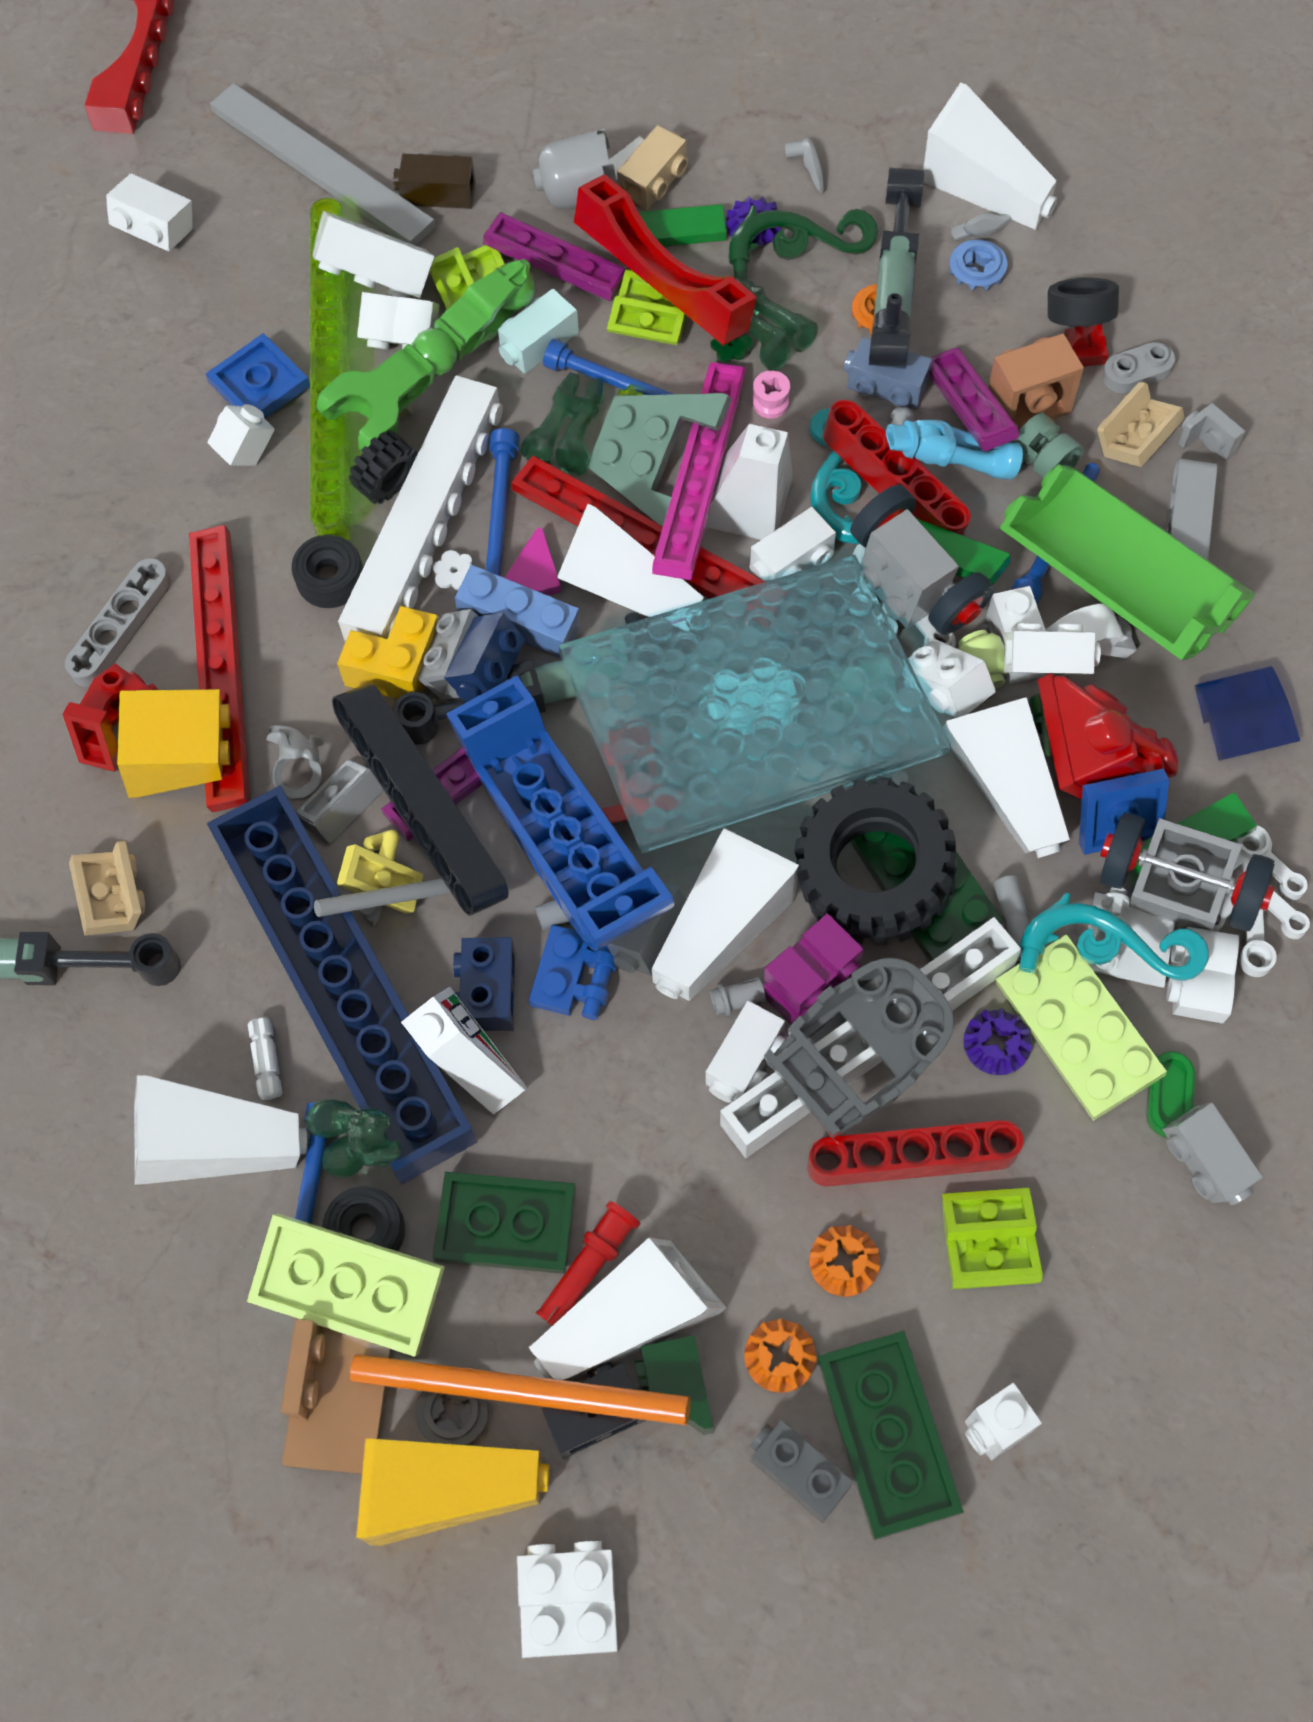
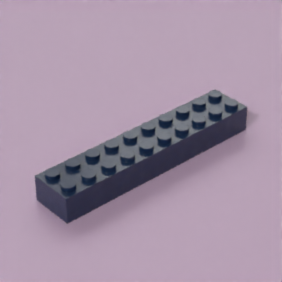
M281 785L206 823L401 1185L478 1143L470 1123L437 1064L425 1054L402 1024V1021L409 1014L352 912L322 917L316 915L314 910L315 900L342 896Z

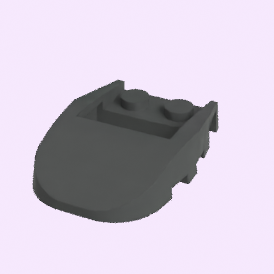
M879 959L864 965L854 971L851 978L834 988L829 986L818 995L817 1001L802 1017L799 1016L788 1028L789 1036L774 1053L769 1049L764 1054V1057L769 1067L773 1068L833 1139L890 1106L919 1078L946 1047L953 1031V1013L945 996L915 965L901 959ZM838 1014L844 1017L896 1076L865 1103L808 1040Z

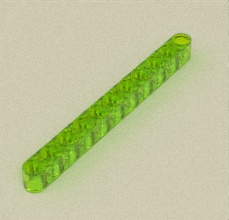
M322 198L314 202L310 209V517L316 536L326 534L337 535L349 541L351 535L350 481L348 477L350 476V412L335 420H328L316 409L318 396L323 389L340 374L349 371L348 272L341 269L340 275H336L320 269V261L315 260L312 256L323 210L342 218L344 216L341 204L337 200Z

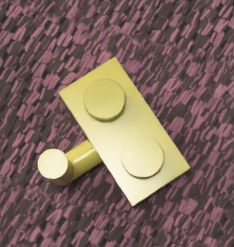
M388 830L366 837L363 842L364 848L356 844L347 846L336 885L354 893L422 882L424 874L394 861L400 836L397 831ZM417 900L385 906L408 914L414 912Z

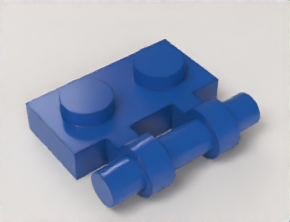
M551 925L528 1000L529 1005L570 1016L574 1001L585 1003L581 1015L586 1019L597 1020L601 1006H605L609 992L606 990L610 973L616 971L617 968L613 961L614 956L609 948L605 946L596 952L589 950L590 947L583 941L576 930ZM584 966L594 969L591 983L586 986L579 984Z

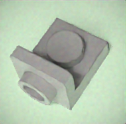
M1211 403L1201 412L1193 411L1181 425L1183 432L1178 444L1185 449L1196 439L1200 438L1209 450L1216 452L1227 461L1237 453L1245 430L1216 405Z

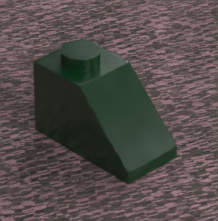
M695 1335L641 1346L643 1359L635 1360L639 1387L649 1386L650 1392L689 1396L691 1398V1409L688 1424L703 1435L712 1434L713 1424Z

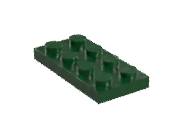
M880 831L869 832L850 841L882 891L890 890L900 885L915 869L916 854L914 848L906 840L895 834ZM957 851L956 884L953 895H948L947 907L941 916L934 914L931 917L932 925L923 932L917 927L910 931L929 962L993 917L996 918L1001 926L1004 922Z
M900 1331L819 1355L817 1361L873 1541L962 1514L964 1510L905 1332Z

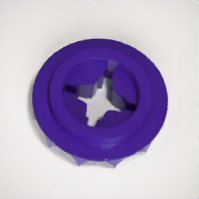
M749 195L745 202L735 201L733 208L727 211L726 227L731 237L748 215L752 205L757 206L758 214L764 211L778 210L776 202L767 203L764 196L759 200H752ZM782 227L769 228L762 231L755 237L752 243H757L759 246L773 241L775 235L782 230Z
M1003 1008L992 1011L985 1009L981 1014L971 1019L963 1038L964 1050L971 1063L979 1070L992 1075H1007L1019 1070L1028 1060L1033 1046L1030 1028L1025 1026L1019 1015L1008 1013ZM992 1027L999 1036H1011L1004 1045L1005 1053L997 1045H985L992 1037Z

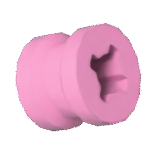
M775 370L760 373L753 383V408L761 417L768 419L778 418L785 414L789 407L790 381L783 373Z

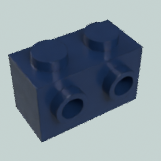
M512 937L462 938L461 952L454 953V977H460V992L454 993L484 1031H514L516 952Z

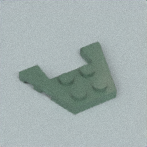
M724 393L614 396L587 467L656 523L663 526L671 497L656 492L683 422L686 420L720 431L732 399Z

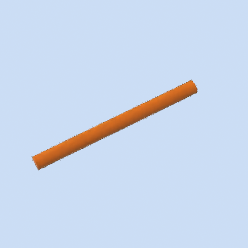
M356 1354L353 1357L350 1367V1379L352 1382L679 1425L688 1424L691 1409V1398L689 1396Z

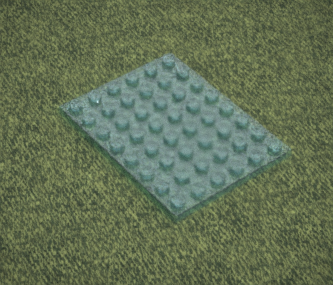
M856 555L559 645V654L641 853L830 793V790L840 785L844 788L854 785L853 780L866 778L867 781L947 755L950 752L951 744Z

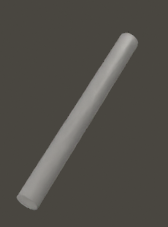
M441 878L315 900L314 910L318 917L445 895L451 892Z

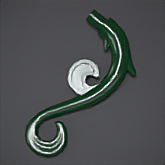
M752 205L748 215L731 238L729 244V264L733 265L734 279L738 282L748 280L747 263L750 261L749 254L758 246L757 243H752V241L762 231L775 227L788 229L793 235L792 238L788 239L784 234V230H780L773 240L774 252L779 258L785 260L796 259L804 253L808 245V235L844 253L864 254L871 249L877 240V223L872 215L864 210H849L839 220L836 230L839 235H842L846 227L855 225L861 230L862 239L856 243H847L805 216L782 210H770L757 214V206Z

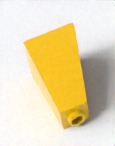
M365 1438L356 1538L371 1546H382L540 1504V1492H548L550 1464L542 1463L541 1453L535 1450Z

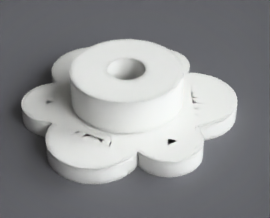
M453 550L443 553L441 561H437L433 565V570L436 573V584L441 588L452 586L454 589L459 590L470 565H472L470 555H459Z

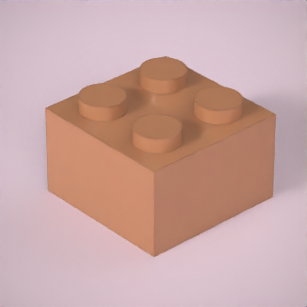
M1064 333L1051 338L1044 337L1031 345L1016 350L1009 349L994 357L988 388L1016 424L1019 432L1027 421L1039 413H1046L1052 420L1071 414L1084 367Z

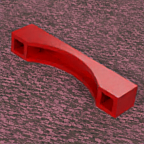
M133 0L137 7L138 15L130 42L117 60L92 79L84 104L94 131L134 134L137 121L141 120L143 116L145 94L150 92L153 67L158 65L159 46L166 38L168 16L173 14V0Z
M605 174L578 187L573 223L723 346L749 331L757 296L732 276L718 277L703 274L689 268L676 259L659 243L648 229L629 193Z

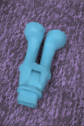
M906 420L903 425L889 424L886 429V438L891 450L903 451L906 457L910 459L915 457V459L926 464H937L945 467L947 464H959L1003 480L1014 479L1021 468L1023 450L1019 443L1010 441L983 452L970 432L954 428L941 420H918L914 422Z

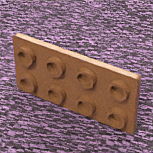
M295 1319L280 1413L289 1418L282 1458L284 1466L362 1474L365 1438H379L386 1386L352 1382L350 1379V1367L356 1354L390 1358V1348L319 1326L311 1320Z

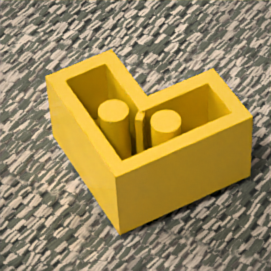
M400 606L388 639L350 630L337 662L344 685L356 688L371 682L377 687L381 695L399 699L402 695L409 692L423 693L425 685L418 680V676L424 663V656L428 652L436 632V626L439 621L438 615Z

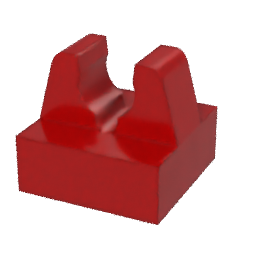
M1102 324L1065 329L1064 335L1083 367L1106 363L1109 354Z

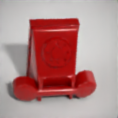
M1049 674L1038 679L1060 790L1082 799L1083 785L1164 769L1169 779L1178 774L1179 757L1172 742L1165 737L1158 739L1157 732L1154 729L1143 728L1130 719L1127 715V707L1113 694L1092 683L1084 687L1064 675L1055 676Z

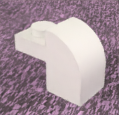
M1095 604L1075 610L1060 618L1046 629V632H1058L1059 624L1083 625L1082 632L1095 633V642L1100 644L1101 655L1126 659L1137 651L1131 637L1132 630L1129 624L1122 617L1115 616L1113 610L1105 604Z

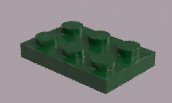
M445 1171L433 1252L434 1261L565 1274L576 1190L575 1183Z

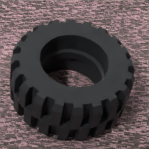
M878 777L877 784H866V778L853 780V788L845 790L840 785L830 790L832 799L828 802L820 798L812 806L814 816L812 818L806 816L800 826L802 836L796 839L794 851L797 859L795 863L799 865L797 876L801 891L818 921L828 913L857 943L862 944L864 937L873 938L874 945H887L886 938L897 936L899 942L911 938L910 931L916 927L923 932L931 926V917L934 914L941 916L947 907L948 895H953L957 872L954 832L949 829V820L942 809H935L934 799L925 792L919 796L915 795L914 785L902 781L899 787L891 786V778ZM879 831L892 833L906 840L914 848L916 854L915 869L903 883L890 890L865 892L855 889L840 878L837 870V859L843 848L862 834Z

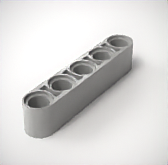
M1178 458L1172 477L1166 532L1208 560L1217 464Z

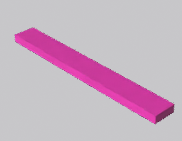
M714 362L709 363L701 394L724 393L729 395L732 401L720 431L692 423L653 560L652 574L692 580L743 388L746 367Z

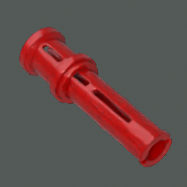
M609 1200L606 1204L607 1212L592 1232L587 1231L583 1236L585 1238L583 1240L584 1248L540 1309H537L535 1312L541 1319L546 1320L549 1325L553 1326L574 1307L604 1263L616 1260L619 1255L617 1249L632 1229H638L641 1225L639 1220L613 1201Z

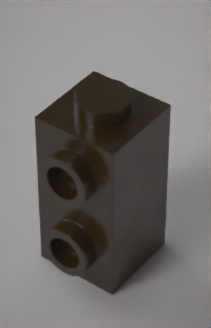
M402 153L400 168H395L393 175L394 189L400 191L402 198L414 206L472 209L476 183L472 157Z

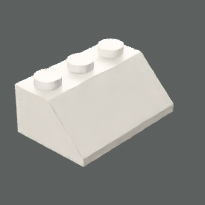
M324 210L321 215L312 255L315 260L320 261V269L336 275H340L341 269L355 274V282L371 288L375 287L376 282L390 287L388 294L402 298H410V295L417 298L421 297L434 258L426 249Z

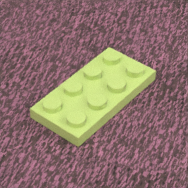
M1067 934L1045 947L1043 954H1039L1035 973L1019 970L1018 964L996 978L997 986L1026 1027L1030 1028L1033 1037L1093 1121L1166 1076L1167 1071L1089 964L1081 959L1076 946Z
M277 1213L272 1215L247 1302L301 1320H311L319 1326L415 1357L420 1353L445 1266Z

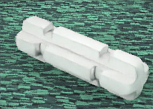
M269 1018L253 1019L248 1023L249 1037L253 1041L251 1043L254 1072L258 1079L256 1081L257 1093L262 1100L276 1099L282 1095L281 1080L278 1077L280 1073L276 1046L273 1039H271L274 1037L273 1026Z

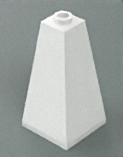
M960 82L928 131L923 170H925L924 183L999 215L1007 214L1012 217L1013 221L1036 230L1043 217L1049 218L1056 206L1057 197L1053 196L1056 185L1055 178L968 85Z
M749 424L724 455L706 523L707 528L760 540L779 528L793 481L788 432Z
M587 504L557 578L686 633H689L691 626L698 629L707 608L701 605L703 596L683 579L652 574V564L655 556L596 507Z
M1025 697L946 721L941 729L944 740L1024 853L1036 851L1037 858L1061 852L1060 843H1064L1070 840L1027 698Z
M723 829L652 967V978L656 988L670 998L677 999L680 996L690 1001L792 904L796 897L797 870L799 865L731 831Z
M147 1075L137 1076L134 1099L135 1185L296 1168L300 1154H306L307 1131L306 1128H299L297 1113Z
M648 1238L532 1344L529 1349L537 1357L534 1360V1364L545 1378L573 1381L586 1375L588 1371L601 1364L613 1363L642 1350L641 1346L660 1342L721 1314L727 1307L670 1240Z

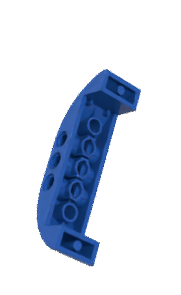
M517 675L446 713L466 755L510 832L566 918L595 952L674 907L672 895L652 867L646 870L641 868L545 730L534 698Z

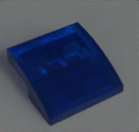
M1272 666L1194 685L1203 723L1209 722L1219 761L1300 741L1288 699Z

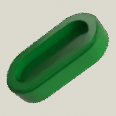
M1175 1051L1164 1052L1157 1057L1167 1071L1166 1076L1148 1086L1146 1118L1148 1125L1156 1134L1165 1138L1168 1137L1162 1129L1191 1110L1194 1105V1066L1188 1057Z

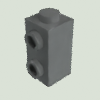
M662 881L673 897L674 907L607 945L614 956V963L619 968L629 973L639 971L652 976V967L687 900L680 886Z
M782 1420L774 1429L767 1424L750 1445L756 1450L752 1455L751 1462L822 1524L854 1483V1481Z

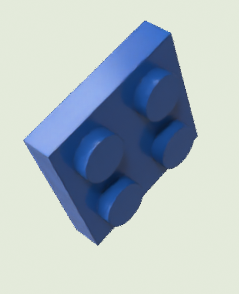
M264 333L205 373L209 384L231 406L252 405L262 411L264 419L310 387L308 377Z
M1164 769L1083 785L1079 845L1084 855L1102 851L1107 834H1115L1124 812L1135 814L1145 819L1141 835L1142 842L1153 836L1159 818L1165 820L1169 778Z

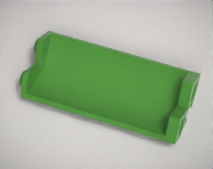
M1058 464L1055 468L1051 469L1043 478L1041 483L1042 489L1037 497L1021 495L1018 499L1012 501L1005 511V520L1000 526V529L1180 660L1190 659L1209 647V640L1213 634L1217 632L1223 634L1256 595V593L1072 466Z

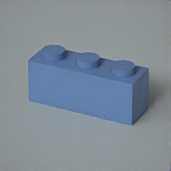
M470 565L455 596L457 611L471 609L479 616L504 613L526 638L525 644L561 659L565 658L579 628V608L474 565Z

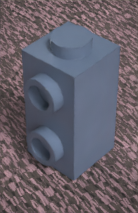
M862 337L856 351L850 350L845 361L844 372L849 373L847 388L855 390L861 395H871L890 401L897 406H906L917 410L929 382L932 358L908 351L906 369L870 366L868 363L871 340Z

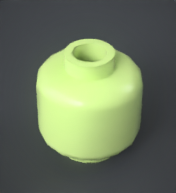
M978 630L966 635L958 642L959 647L957 649L985 661L995 689L1005 683L1004 677L1008 674L1004 673L1005 646L999 635L987 633L986 630Z

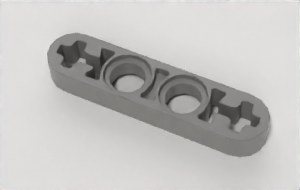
M153 558L139 561L67 655L65 668L75 684L88 687L95 677L112 666L168 590L170 577L162 562ZM157 574L158 578L156 580L149 579L145 582L144 578L146 576L153 577ZM130 600L139 602L135 612L131 614L119 612L124 602ZM114 630L117 632L116 638L111 643L101 644L97 642L99 635L103 631ZM91 648L95 650L93 654L90 651ZM91 663L92 667L89 670L83 668L79 671L78 666L80 664L87 666Z

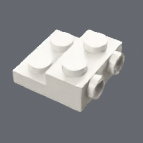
M602 1541L574 1543V1552L556 1553L554 1544L527 1546L528 1555L517 1556L522 1658L618 1652L612 1550H602Z

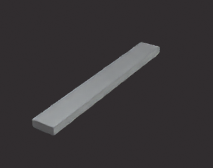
M235 83L231 84L209 103L212 112L393 237L416 246L436 228L432 217Z

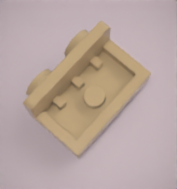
M1139 382L1109 416L1102 421L1097 429L1104 457L1142 467L1185 419L1183 408L1151 399L1148 384Z
M116 842L113 852L71 855L69 866L84 936L134 931L140 915H143L145 912V899L143 892L136 889L134 880L137 875L136 859L133 854H128L126 842Z

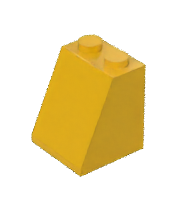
M219 689L120 691L117 765L128 798H137L222 780V765H229L230 763L229 741H223V729L230 728L229 704H222Z

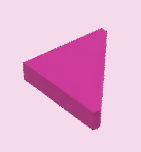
M542 527L535 530L504 578L550 596L561 593V586Z

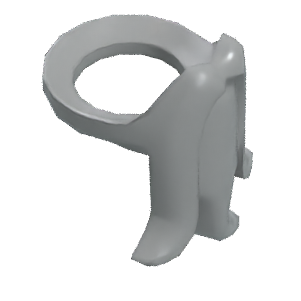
M283 725L270 726L268 731L271 733L268 734L266 740L276 743L279 749V755L272 771L275 787L281 785L286 796L293 799L304 798L312 794L318 788L322 779L319 750L317 748L318 746H323L322 738L310 735L309 739H307L298 729ZM307 758L312 769L310 781L306 785L297 788L289 787L283 783L281 771L289 762V759Z

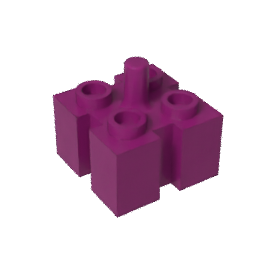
M827 913L802 935V939L793 947L789 946L765 967L764 980L766 983L763 985L766 1000L792 1025L799 1016L802 1017L817 1001V996L829 986L832 988L851 978L854 971L861 968L858 963L862 959L863 948Z

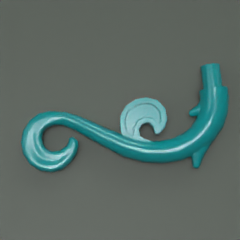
M830 408L816 412L809 424L810 436L817 443L825 447L829 446L823 439V431ZM833 451L817 471L812 483L810 494L811 507L836 532V540L850 544H859L850 531L853 520L849 516H845V519L838 516L831 509L827 495L831 487L837 486L839 489L833 490L832 499L842 505L852 504L859 499L861 481L855 472L849 469H837L842 458Z
M1065 893L1058 902L1033 918L1026 927L1019 945L1022 950L1019 970L1027 973L1036 972L1039 954L1044 953L1046 944L1058 940L1059 936L1053 934L1056 930L1069 924L1078 923L1093 925L1105 934V938L1102 941H1097L1093 936V929L1090 928L1084 931L1078 938L1077 950L1081 959L1089 964L1102 965L1110 963L1118 955L1121 942L1134 951L1150 967L1173 980L1187 981L1194 979L1204 971L1209 960V949L1201 935L1191 929L1180 928L1166 935L1160 942L1159 949L1162 953H1165L1172 946H1182L1188 951L1189 960L1184 966L1168 965L1125 921L1111 912L1093 905L1082 903L1069 904L1071 897L1069 893Z

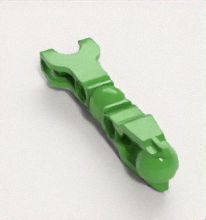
M521 259L504 264L471 284L465 290L464 295L434 322V329L428 328L418 333L411 345L407 344L404 346L403 349L394 353L373 371H348L335 378L319 394L316 409L328 420H335L348 412H358L366 416L368 422L361 428L358 435V449L360 451L365 445L369 447L371 445L370 440L374 437L378 439L379 434L382 432L387 434L388 431H393L397 434L399 414L417 399L428 386L433 384L434 376H441L449 372L456 359L460 361L465 355L470 354L485 341L493 340L503 323L511 318L516 311L530 303L536 289L533 276L529 272L530 263L526 259Z

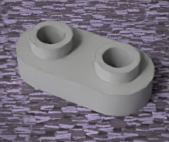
M1151 342L1113 355L1105 363L1102 381L1109 390L1116 393L1130 392L1139 382L1150 385L1162 381L1172 371L1175 362L1174 352L1163 343ZM1123 367V368H1126L1127 370L1124 371V370H1121V369H1119V368Z

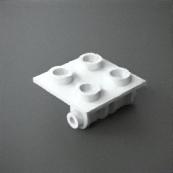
M1112 887L1110 893L1107 894L1095 892L1093 906L1109 911L1125 921L1164 962L1169 963L1171 947L1165 953H1162L1159 945L1166 935L1174 931L1176 922L1129 907L1131 900L1127 896V890L1124 888L1117 889ZM1088 925V929H1093L1095 940L1102 941L1105 938L1103 931L1093 925ZM1121 942L1118 955L1110 963L1102 965L1089 964L1096 973L1161 988L1165 986L1166 976L1150 967L1123 942Z

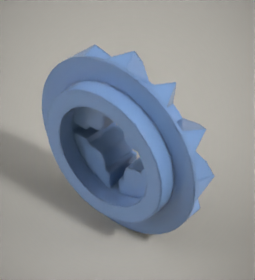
M969 240L963 242L953 250L950 256V275L956 277L958 285L968 284L971 291L976 286L982 287L987 291L991 284L999 285L1002 277L1006 274L1007 258L1001 248L989 241ZM973 258L979 266H984L983 272L978 271L976 267H972Z

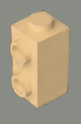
M657 125L618 169V185L629 193L635 205L648 211L656 200H661L664 197L672 181L676 177L683 175L688 165L686 140L677 133L670 132Z

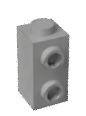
M471 609L442 614L441 619L437 623L430 648L424 656V663L418 680L441 700L460 698L453 687L444 679V676L474 617H479Z
M1212 1102L1195 1106L1162 1129L1168 1137L1166 1143L1170 1152L1177 1160L1186 1164L1194 1176L1191 1178L1194 1188L1204 1199L1210 1200L1211 1203L1229 1202L1230 1205H1235L1249 1197L1254 1192L1250 1186L1263 1178Z

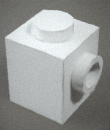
M226 405L223 412L219 415L217 424L207 443L229 465L256 466L275 428L264 419L262 411L252 405Z

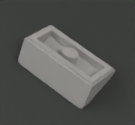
M348 759L296 811V814L300 821L327 843H333L382 793L383 788L370 769Z

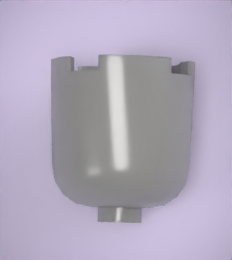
M606 129L558 139L548 143L541 150L539 168L533 169L534 181L537 191L544 190L546 198L552 206L558 209L575 208L578 187L604 174L617 184L614 164L609 165L607 149H610Z

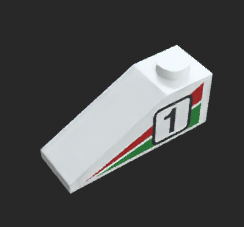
M450 986L432 997L402 1021V1024L425 1054L493 1115L528 1089Z

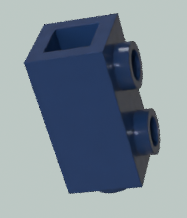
M504 613L474 617L444 679L453 687L456 694L467 703L505 682L526 638Z

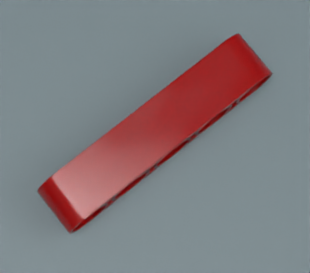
M849 400L835 402L830 407L823 431V439L826 444L879 494L894 485H902L916 500V506L912 512L915 518L964 536L971 518L968 507L915 457L910 459L903 454V451L891 450L886 438V430L859 405Z
M1004 1120L836 1136L833 1139L825 1137L812 1145L809 1152L807 1170L810 1178L821 1186H839L1002 1170L1009 1168L1015 1162L1023 1147L1024 1137L1016 1124ZM995 1137L1004 1138L1010 1143L1012 1151L1000 1153L992 1147L990 1140ZM953 1141L960 1142L967 1147L969 1155L962 1158L955 1157L948 1151L947 1144ZM911 1145L917 1146L924 1151L926 1158L919 1162L911 1161L904 1155L903 1149ZM865 1150H874L880 1154L883 1162L876 1166H869L861 1160L859 1154ZM823 1154H831L836 1157L839 1166L833 1170H824L817 1164L816 1158Z

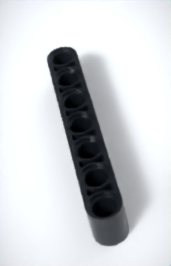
M369 682L334 696L332 705L339 723L462 910L468 916H472L506 900L509 896V891L502 873L377 687Z

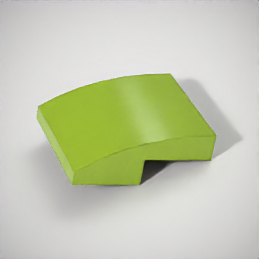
M486 245L464 255L461 254L457 247L434 257L429 271L447 310L464 295L465 290L471 284L495 271L505 263L499 251Z
M625 270L619 296H615L607 332L678 346L688 316L631 270Z
M1029 1188L942 1194L943 1222L952 1289L1041 1283L1043 1272L1035 1237L1037 1224Z

